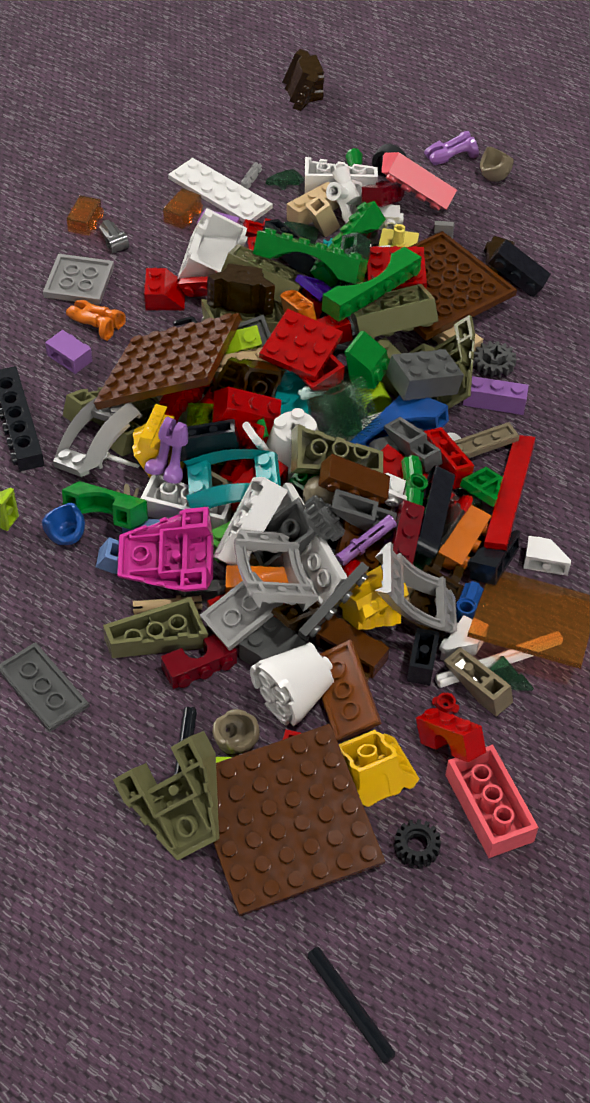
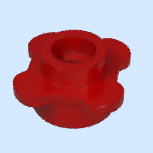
M441 693L438 697L432 699V705L436 706L440 711L448 714L459 711V705L456 704V699L451 693Z

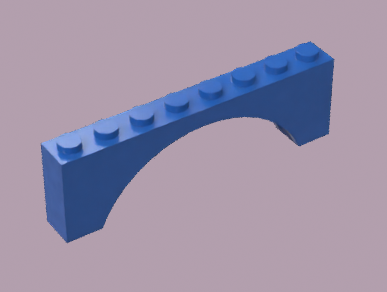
M399 395L350 442L369 446L372 441L389 436L384 430V425L399 417L424 431L443 427L449 422L448 405L431 398L403 400Z

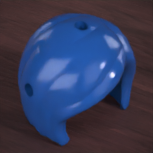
M67 503L47 513L42 520V526L48 538L58 545H72L81 539L85 530V519L77 505Z

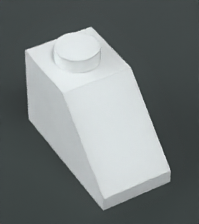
M529 536L523 568L568 576L571 560L551 539Z

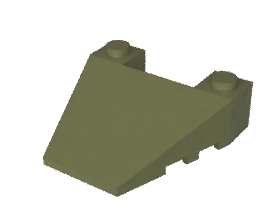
M98 387L97 391L88 392V389H81L66 395L63 417L72 422L80 410L99 395L98 393L103 387ZM152 397V399L158 403L149 398L131 402L141 413L142 417L140 419L134 418L129 422L130 427L110 447L117 454L125 456L133 452L134 429L147 423L155 404L160 405L157 397ZM94 417L91 419L101 427L106 422Z
M204 731L192 735L171 747L182 771L157 784L147 763L113 779L124 803L129 808L132 807L140 815L141 822L145 826H150L157 834L156 838L177 861L219 839L216 753Z

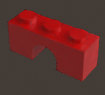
M437 708L427 709L424 714L416 717L421 744L435 750L449 744L451 755L465 762H470L487 753L481 725L440 711Z

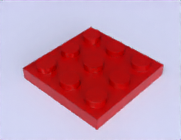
M367 247L368 281L380 275L388 267L391 254L402 247ZM406 247L422 257L421 270L418 275L394 289L422 284L426 288L424 247Z
M287 309L259 352V358L315 382L342 339L343 331Z

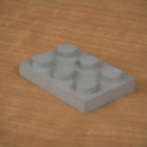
M253 572L256 581H262L259 578V576L255 572ZM242 581L201 613L200 617L226 648L231 651L274 615L271 611L283 605V603L275 602L268 604L262 602L259 610Z

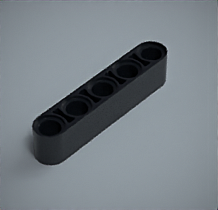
M437 465L432 467L427 477L428 486L424 490L422 505L425 509L416 547L417 553L430 559L435 557L440 546L455 480L454 473Z

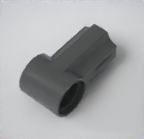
M109 219L104 220L99 226V232L105 239L107 248H110L112 251L111 254L128 249L129 241L124 232L121 233L114 222L109 221Z

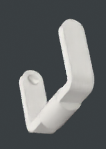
M244 422L242 427L259 450L270 451L266 443L256 434L250 423Z

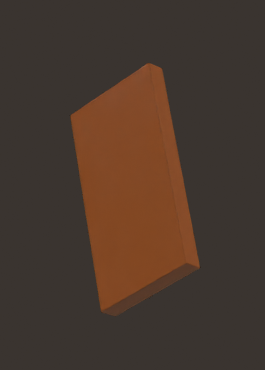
M350 639L320 653L322 658L324 656L327 657L333 666L330 671L334 683L322 695V700L337 742H344L381 725L382 723L354 642Z

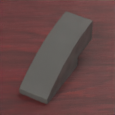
M402 417L384 425V430L406 457L411 455L419 457L422 471L426 473L434 465L439 466L442 464L441 449L427 441V434Z
M336 489L334 492L331 510L348 523L367 532L387 515L392 516L395 521L397 516L396 512L378 507L379 502L339 489ZM394 528L381 538L388 540L394 532Z

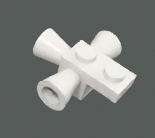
M341 166L332 172L337 182H332L327 186L326 196L331 201H337L342 211V218L345 223H348L349 217L357 211L356 205L359 206L362 203L363 185L362 182L351 179L349 166Z

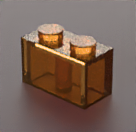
M182 188L163 208L164 222L181 229L187 224H191L193 217L202 211L201 195Z
M80 195L67 217L68 231L89 236L92 230H96L97 221L102 219L104 214L101 200Z

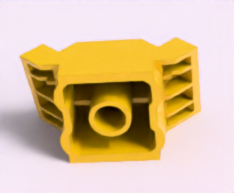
M155 404L147 423L134 429V445L132 447L134 457L143 469L146 462L156 458L159 453L160 439L158 433L164 419L167 416L174 419V416L165 415L167 406ZM170 446V450H169L168 466H169V463H170V460H171L172 446ZM184 461L180 462L182 471L186 467Z
M381 565L368 572V579L360 587L355 586L351 591L353 595L345 604L341 602L339 605L343 610V618L358 630L401 624V615L392 609L375 591L382 587L383 571ZM404 583V597L407 598L409 593L406 583Z
M373 730L339 744L362 804L367 807L387 797L399 794L404 787L408 789L414 788L420 779L393 736Z

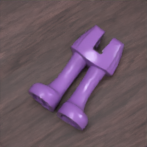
M464 131L448 142L442 143L439 140L426 148L424 154L433 165L448 162L449 158L461 152H467L470 158H477L479 156V149L475 138L471 137L469 131Z
M167 416L158 433L160 439L159 453L156 458L146 462L144 470L151 475L164 473V481L177 484L183 478L180 456L182 446L188 443V428L186 424L182 422L176 424L175 419ZM170 446H172L171 460L168 466V455Z

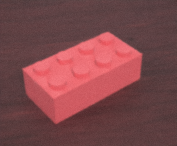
M490 745L486 747L487 753L470 762H465L458 758L448 760L445 774L488 858L534 842L539 828L495 747Z

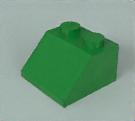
M360 331L345 350L352 388L375 389L387 372L390 362L387 350L365 331Z

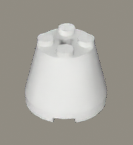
M295 408L277 417L274 420V425L266 442L269 450L276 452L278 460L288 467L287 482H289V479L294 474L291 473V430L297 424L314 431L318 430L314 418L304 413V410L300 408Z
M310 642L298 648L260 660L250 668V676L256 689L260 687V692L267 701L264 703L265 706L284 725L291 723L295 726L299 723L332 683H334L330 671L333 668L332 663L327 657L324 656L322 658L315 646Z

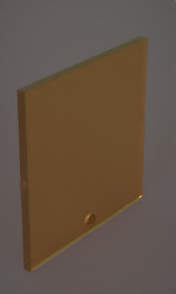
M504 572L496 585L486 583L467 637L581 669L590 635V595Z

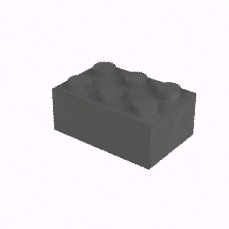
M446 349L391 355L386 376L403 400L458 394L464 374Z

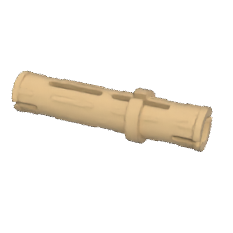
M177 595L176 598L134 600L133 607L142 606L143 608L133 609V612L136 615L188 597ZM201 595L190 596L193 602L202 601ZM195 604L197 610H203L202 604Z

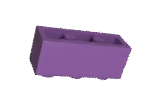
M472 376L471 396L463 400V406L524 415L529 385Z

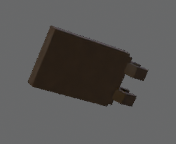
M437 554L435 559L431 560L429 566L425 564L421 570L438 578L443 576L446 579V588L452 590L457 604L464 588L463 585L459 584L464 568L456 565L454 570L450 571L448 577L443 575L439 571L442 568L445 557ZM413 589L408 601L430 616L435 617L437 614L434 601L436 596ZM401 616V622L414 630L421 628L440 632L438 642L443 640L445 631L423 626Z

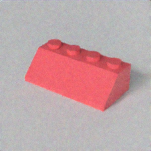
M399 152L385 153L383 155L382 173L386 175L387 180L401 184V189L415 193L417 199L423 202L426 200L430 203L429 206L437 211L440 209L447 210L457 189Z

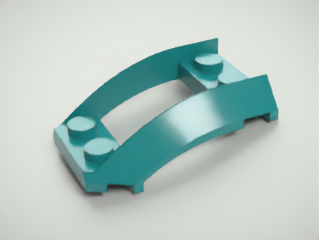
M230 449L208 453L184 461L188 469L189 495H186L190 508L208 506L211 509L229 503L241 502L250 483H234L212 487L211 465L223 461L254 459L256 477H265L281 486L277 453L259 449Z

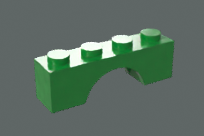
M81 481L62 489L63 505L73 503L77 505L82 514L89 512L108 513L113 515L114 525L130 530L148 521L147 500Z

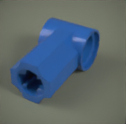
M477 582L465 583L460 599L456 604L458 623L463 615L473 620L475 618L484 592V588Z

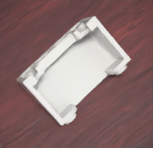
M206 208L193 231L177 279L204 277L221 272L228 253L237 244L245 245L247 241V236H245L247 228Z

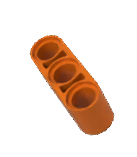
M288 290L280 295L284 313L287 309L317 320L314 304L298 291Z

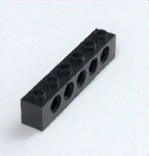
M17 367L0 369V420H5L2 426L5 436L9 435V438H6L8 448L14 451V453H11L13 466L18 465L19 472L43 467L42 450Z

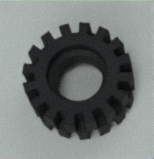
M417 819L416 824L413 823V820H409L408 825L403 823L401 829L398 828L395 836L394 852H397L396 857L398 859H402V864L406 865V863H409L410 868L418 865V869H422L423 865L428 867L431 865V862L434 863L440 851L441 840L439 832L436 833L434 825L429 828V822L425 821V824L422 825L421 819ZM414 837L422 838L426 842L427 848L424 851H414L409 848L408 841Z

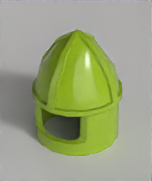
M381 381L375 389H355V401L359 406H362L364 414L368 417L374 415V413L377 414L384 411L392 403V399ZM369 402L372 406L370 413L366 412V407L369 404Z

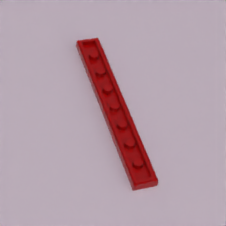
M519 435V441L512 443L498 498L485 538L484 548L507 550L536 437Z

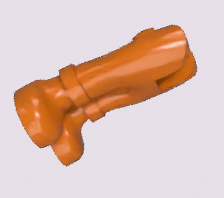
M77 300L74 306H70L66 310V315L79 323L89 324L96 328L99 327V336L105 341H108L113 336L114 328L119 330L126 322L124 312L115 309L110 310L105 306H97L86 300Z

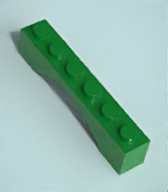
M375 201L361 203L357 207V211L349 217L348 223L341 227V232L332 239L331 245L327 248L332 250L333 247L341 248L347 254L350 244L358 234H367L378 230L386 218ZM317 259L314 262V267L310 270L314 278L324 281L330 287L337 285L340 279L335 276L333 271L324 262Z
M265 228V231H257L253 250L255 255L273 259L291 252L307 253L324 262L338 279L354 284L364 282L368 260L362 258V254L354 252L346 254L344 249L333 247L332 250L327 248V244L316 242L315 245L310 243L309 239H294L293 235L289 233H282L280 235L276 233L277 230Z
M402 247L391 254L388 267L377 277L360 284L336 286L324 293L322 311L338 322L349 317L372 301L377 300L382 295L418 275L421 270L422 257L408 248Z

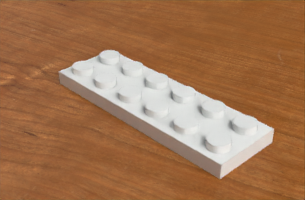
M191 158L168 174V179L227 214L240 217V221L243 223L245 219L256 221L273 208V204L194 158Z
M284 483L283 488L288 491L274 515L298 497L301 499L292 483ZM316 534L300 555L305 575L312 586L311 591L319 596L317 601L323 605L346 580L347 575L327 541Z

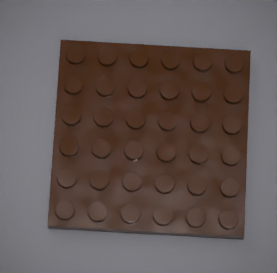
M443 231L409 246L424 247L426 289L435 298L438 321L433 322V325L414 327L413 330L424 340H428L454 327L455 323L468 315L474 317L516 296L517 289ZM367 269L364 277V282L368 281Z
M227 313L219 318H207L199 323L190 322L182 327L177 328L174 326L166 331H154L149 335L134 336L106 380L102 390L98 393L99 395L94 401L96 409L99 410L210 385L242 321L240 314L231 315V313Z
M331 724L216 763L219 839L214 841L213 844L239 916L385 864L384 856Z

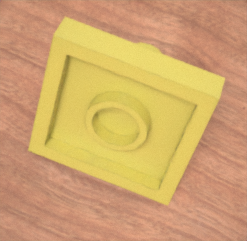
M396 224L394 230L383 228L379 246L409 247L418 243L419 233L405 231V226L402 224Z

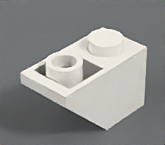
M463 615L459 623L457 622V631L450 633L451 635L448 639H443L439 647L441 651L440 660L444 661L460 647L472 656L476 655L486 640L488 627Z

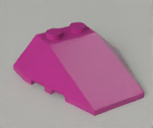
M209 508L184 509L179 511L180 514L168 519L164 517L159 519L160 522L148 527L144 525L119 535L117 576L183 592L207 590L213 580L214 544Z

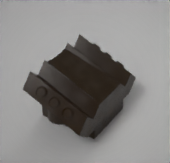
M299 49L294 54L282 83L286 84L285 90L288 91L290 96L289 102L294 103L293 109L302 111L310 102L323 100L324 71L317 55L310 56L308 51Z
M228 263L224 271L208 275L207 304L213 309L222 307L226 311L246 314L259 312L264 316L273 314L275 284L264 278L263 268Z
M231 357L222 367L223 369L215 380L210 392L214 393V391L229 386L275 398L276 388L280 384L286 369L266 361L239 360Z

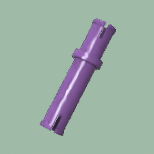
M387 515L359 538L352 539L350 545L335 555L338 562L345 566L356 556L363 555L365 549L397 526L396 521L392 516Z

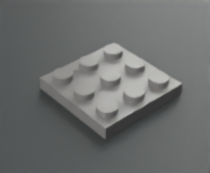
M58 254L43 290L44 298L73 302L86 300L91 304L100 305L114 269V261Z

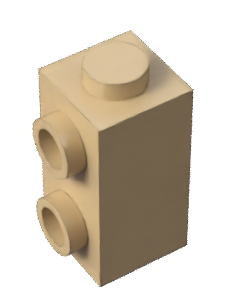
M321 194L305 205L315 227L325 237L340 228L331 205Z

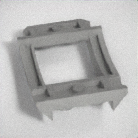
M95 397L80 410L68 426L53 460L54 467L80 477L90 474V469L103 468L102 462L110 447L130 427L129 422L134 418L140 419L142 417L141 413L131 402L125 405L121 404L97 410L94 405V401L97 398ZM93 417L106 421L94 437L86 455L69 449L77 434Z
M240 530L237 538L234 539L237 565L241 578L259 610L262 602L268 604L277 602L289 605L297 603L304 612L318 600L319 596L312 593V586L305 575L299 554V543L289 542V537L283 533ZM247 550L251 552H256L257 550L271 553L282 552L288 583L256 581L249 564Z
M391 542L387 543L375 556L382 564L383 571L382 587L375 591L392 609L405 618L433 629L449 633L456 632V599L452 590L446 588V579L443 576L440 578L432 576L418 569L401 553L396 554L393 551V544ZM404 583L415 590L436 596L434 599L437 608L435 617L422 612L404 597Z

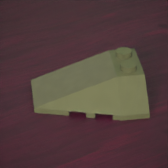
M470 315L454 324L456 335L436 347L423 343L409 352L446 349L460 368L464 377L458 394L431 397V399L448 405V409L471 396L475 330L472 316Z

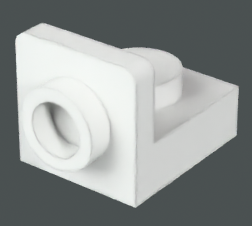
M386 473V475L390 476L388 499L385 501V504L397 507L403 500H407V496L403 495L406 480Z

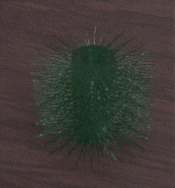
M341 381L339 385L336 382V386L321 391H327L324 392L326 394L314 396H322L316 398L320 400V405L317 406L320 408L317 410H322L315 414L323 412L324 415L321 417L325 418L321 420H327L321 423H324V425L329 424L326 426V430L331 429L328 431L331 432L329 434H333L331 436H345L348 440L349 437L363 430L370 429L363 428L362 426H372L368 422L374 419L369 420L372 417L368 416L375 413L372 414V411L367 412L370 409L365 407L368 405L365 403L370 400L363 402L367 399H363L366 396L361 397L364 394L359 392L364 389H358L362 386L356 387V383H354L355 387H353V382L350 385L348 384L349 382L344 385Z

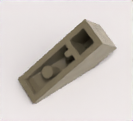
M462 647L458 648L444 660V664L479 704L496 717L513 703L511 685Z

